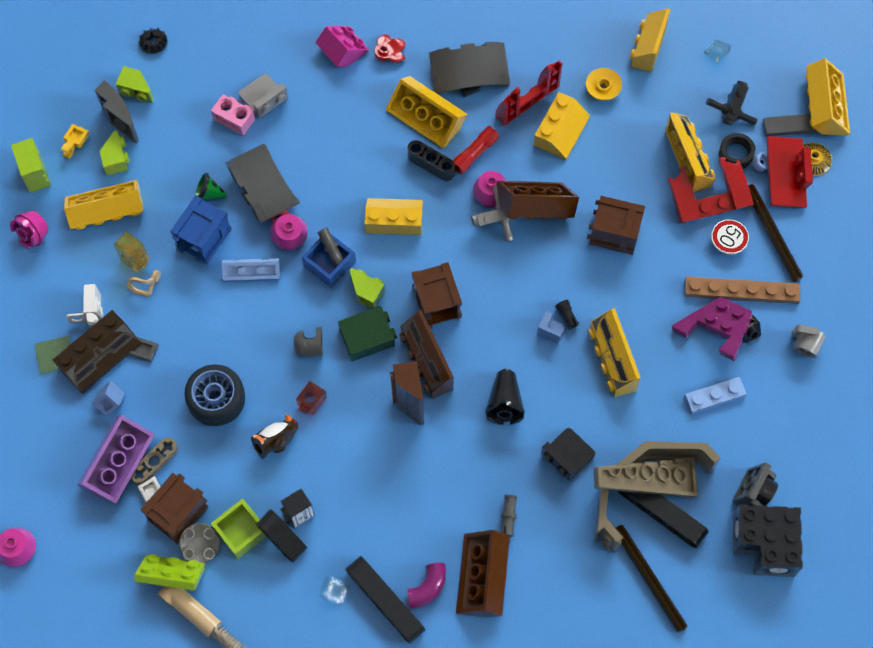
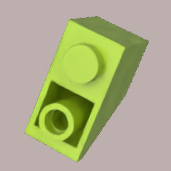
M123 66L116 82L118 92L124 97L131 96L142 102H153L151 90L141 71Z
M118 130L113 131L100 150L106 175L127 171V163H130L128 153L123 150V147H126L124 137L119 136Z
M351 268L350 278L357 301L371 309L376 308L385 293V284L376 277L371 278L360 269L355 270Z

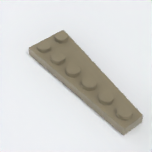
M695 458L593 468L594 489L690 498L698 496Z

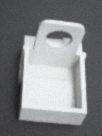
M95 284L84 285L83 313L67 314L66 318L69 323L87 322L91 328L103 318L101 294ZM73 317H81L82 319H80V320H74V319H72V318H73Z

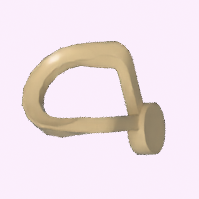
M154 270L152 277L148 280L131 277L127 281V286L133 293L149 297L152 294L155 282H158L161 272ZM132 282L150 284L149 291L135 288Z

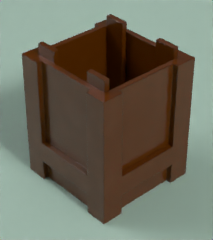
M601 196L600 200L595 202V205H598V209H594L593 212L596 215L594 224L589 225V229L592 230L591 235H587V239H590L589 244L633 255L645 206Z
M449 263L411 272L414 284H412L419 310H422L430 329L434 324L457 319L459 321V318L462 317L460 310L462 301Z
M172 473L140 509L151 524L176 544L179 543L183 531L188 526L195 524L209 508L206 504L208 500L202 496L204 492L199 488L192 489L184 482L185 477L180 473L177 476Z

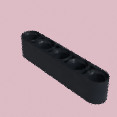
M618 491L621 496L693 548H698L709 533L704 525L662 495Z
M362 556L345 568L354 582L409 644L425 631V628Z

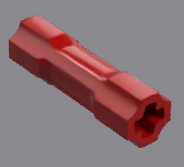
M487 126L478 135L477 139L453 159L455 171L463 174L487 148L491 147L499 139L498 132L491 126Z

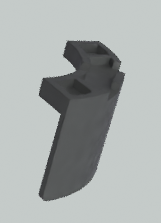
M485 42L481 46H475V43L462 44L459 49H449V47L429 52L434 92L436 94L469 87L510 84L505 45L502 42Z
M265 144L225 162L234 182L239 185L240 189H243L244 192L241 194L247 205L251 206L254 216L260 223L300 204L280 174Z

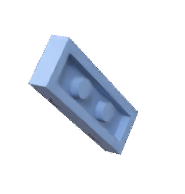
M279 258L222 260L223 281L280 279Z
M740 377L687 393L684 397L691 414L746 397L747 393Z

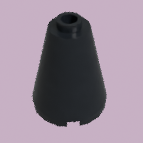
M502 369L497 373L485 409L486 418L492 423L504 425V422H510V425L516 424L524 419L525 413L517 377L512 370Z

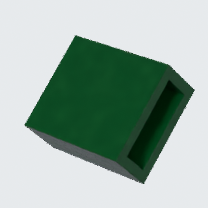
M381 306L338 321L339 330L351 361L395 346V339H397L394 328L390 329L388 324L390 322L387 311L383 312Z

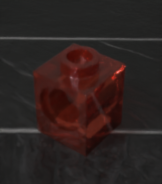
M309 381L296 398L298 409L305 414L309 412L314 415L327 398L326 391ZM308 397L315 398L311 403L305 401Z

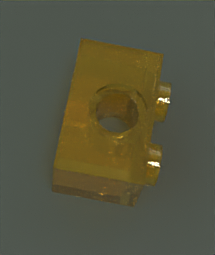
M126 231L113 245L120 260L135 272H138L147 266L150 259L143 243Z

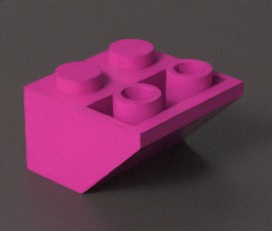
M326 26L315 42L337 67L349 66L369 51L365 46V42L354 34V30L349 26Z

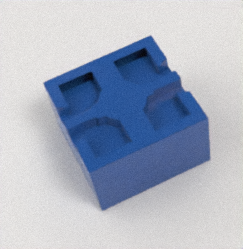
M332 234L331 236L338 243L337 247L344 259L339 265H333L328 253L323 249L324 245L320 238L302 256L303 266L330 288L356 263L355 252Z

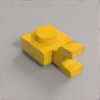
M72 124L63 137L64 142H66L61 148L64 151L63 156L70 159L74 153V148L82 147L90 135L89 131Z

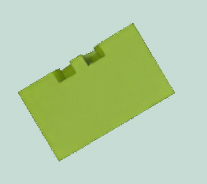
M33 138L12 144L11 147L21 177L30 193L51 186L43 159Z
M243 498L210 523L237 559L241 558L267 537L256 526L260 519Z

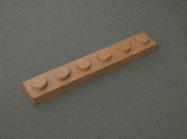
M686 277L685 297L711 299L723 297L727 300L799 304L800 284Z

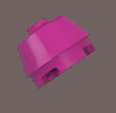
M487 171L478 177L473 185L475 198L485 207L494 208L497 205L493 186H497V181H507L499 172Z
M35 211L17 214L14 220L10 222L11 231L17 233L20 237L18 242L26 248L39 246L48 233V226L45 220Z
M286 214L278 217L272 223L270 235L272 241L278 247L294 250L305 242L308 229L300 217Z
M15 527L1 533V563L10 567L25 565L34 555L36 542L34 536L28 530Z

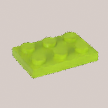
M146 554L135 573L134 582L195 591L205 571V563H200L196 560L187 561L176 557L167 558L156 554Z

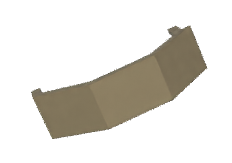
M645 441L616 465L637 464L645 460L695 458V461L710 474L716 468L720 457L707 443ZM599 489L594 542L601 538L603 546L615 552L620 547L619 545L623 537L606 517L609 490Z

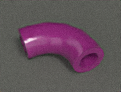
M445 563L426 565V578L424 582L418 587L407 589L410 609L427 605L439 596L445 584Z

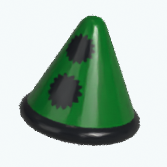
M209 173L202 175L195 193L197 197L204 201L226 198V192L209 176Z

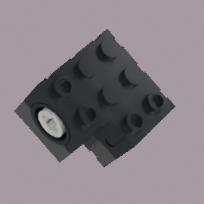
M739 504L733 514V554L754 555V575L795 577L803 568L801 507H767Z

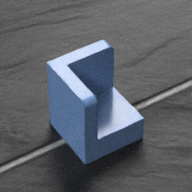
M546 311L538 326L537 334L559 343L565 330V325L552 320L553 314Z
M110 381L98 390L92 404L107 416L120 406L125 393Z

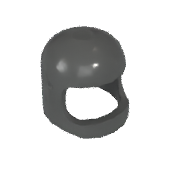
M316 327V336L314 338H306L303 330L295 334L293 345L295 353L299 357L323 356L322 327Z

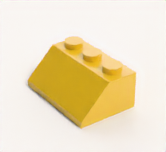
M667 8L648 13L646 20L642 19L639 28L642 32L641 35L637 34L635 40L637 47L632 49L630 55L632 60L631 67L652 73L671 9Z
M558 92L535 133L534 146L567 160L590 115L576 99Z
M367 198L365 232L368 234L421 235L423 200Z

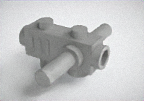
M493 186L497 203L495 205L496 209L471 216V221L474 227L499 221L502 224L506 241L513 240L509 224L511 220L500 209L497 186Z

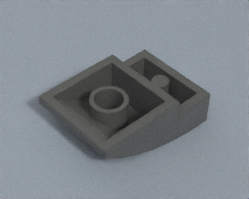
M104 80L95 89L101 108L105 110L110 124L137 143L139 141L138 135L125 102L118 92Z

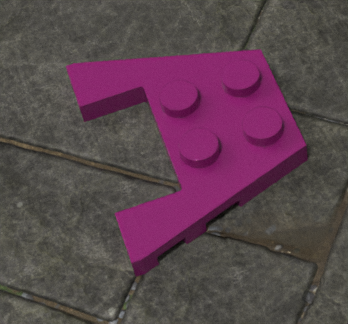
M719 297L673 324L672 331L687 338L698 325L728 339L719 349V353L735 361L753 314L751 310L723 297Z

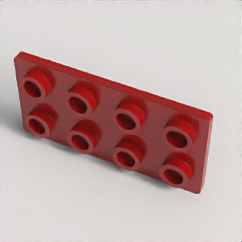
M768 136L766 140L770 205L806 208V189L813 183L811 148H803L802 138Z

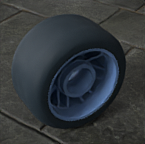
M213 364L199 368L190 376L185 386V402L190 413L196 420L208 426H221L230 423L241 413L245 404V390L241 379L232 369L223 365ZM220 395L217 399H212L213 396Z

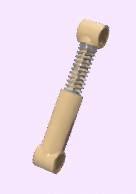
M163 586L157 593L208 638L212 637L223 648H246V646H243L244 643L238 642V639H235V636L232 637L233 634L230 635L227 629L224 630L225 627H222V622L187 593L185 589Z

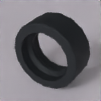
M729 134L720 145L719 158L725 157L726 162L736 163L738 160L742 169H744L753 160L756 149L755 144L745 134ZM735 143L744 146L748 151L747 157L744 159L730 157L726 152L728 145Z

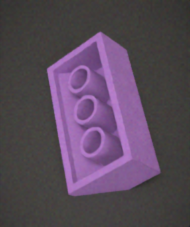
M123 415L117 416L77 486L97 497L116 504L155 434Z

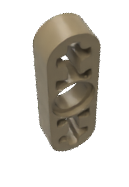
M172 438L162 439L139 462L131 476L132 481L136 485H140L151 479L178 452L176 441ZM166 444L171 445L173 449L171 451L166 450L164 446ZM159 450L164 454L165 458H162L161 454L158 453ZM152 457H158L160 462L156 466H150L149 460ZM145 464L147 468L151 470L150 472H148L147 469L144 468ZM136 473H143L144 477L142 479L137 478Z

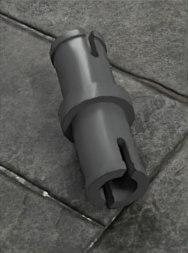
M328 227L318 231L317 234L324 245V251L328 253L333 265L336 266L344 259L337 247L338 243L334 241Z
M504 495V509L501 513V518H503L501 533L513 537L514 520L517 519V514H515L517 496L509 495L508 497V495Z

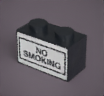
M302 488L281 500L282 508L280 510L286 523H292L294 528L315 516L312 504Z

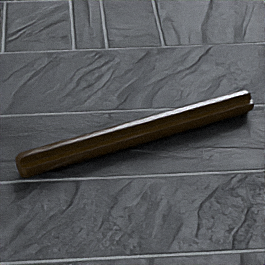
M754 184L748 185L754 203L753 207L794 282L801 280L803 274Z
M619 525L615 529L623 537L621 544L677 632H682L688 627L624 525Z

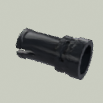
M569 300L561 301L555 306L559 315H562L569 330L579 325L572 312Z

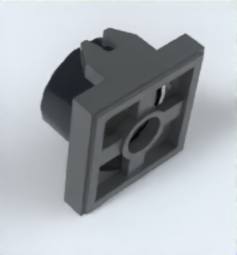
M762 463L748 468L732 502L736 505L766 506L772 500L778 488V483L774 481L777 475L770 470L772 466L768 463Z

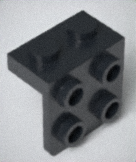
M566 428L551 444L547 442L542 446L541 454L543 459L547 463H551L562 477H566L570 481L595 456V451L571 428Z

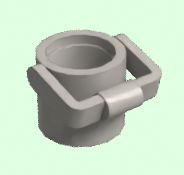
M804 325L794 327L791 334L797 340L793 349L804 356L817 358L826 335L819 331L818 328Z

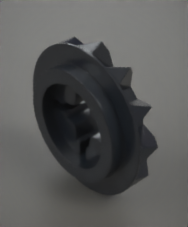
M150 27V30H144L143 34L139 35L141 49L150 54L161 52L168 42L165 32L159 28L153 29ZM152 36L155 38L154 45L151 43Z

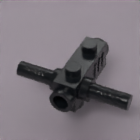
M737 81L734 84L731 93L728 94L729 99L727 103L723 104L711 98H708L706 101V105L721 111L722 122L727 125H733V122L739 119L752 125L757 123V118L745 114L741 110L749 89L747 87L748 84L743 81Z

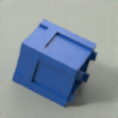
M195 195L170 231L173 235L172 238L176 242V250L181 253L186 251L195 256L197 262L208 264L232 229L227 219V212L216 208Z

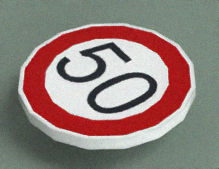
M723 220L714 226L711 240L714 247L720 252L737 254L746 248L749 241V233L740 222Z

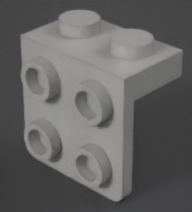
M268 74L261 75L239 91L240 98L253 109L259 119L288 99L287 88L284 84L277 85Z

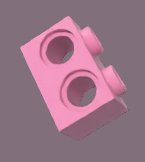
M224 94L211 110L213 120L244 136L255 121L254 111L250 106L242 105L235 98L227 97Z

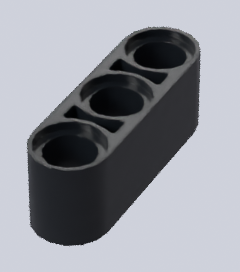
M413 140L408 144V158L412 163L441 180L450 181L454 178L455 163L452 159L419 140ZM418 150V151H420V152H418V153H413L412 151ZM444 168H449V169H451V170H449V171H444L443 169H444Z
M271 509L256 523V526L292 563L307 549V546Z

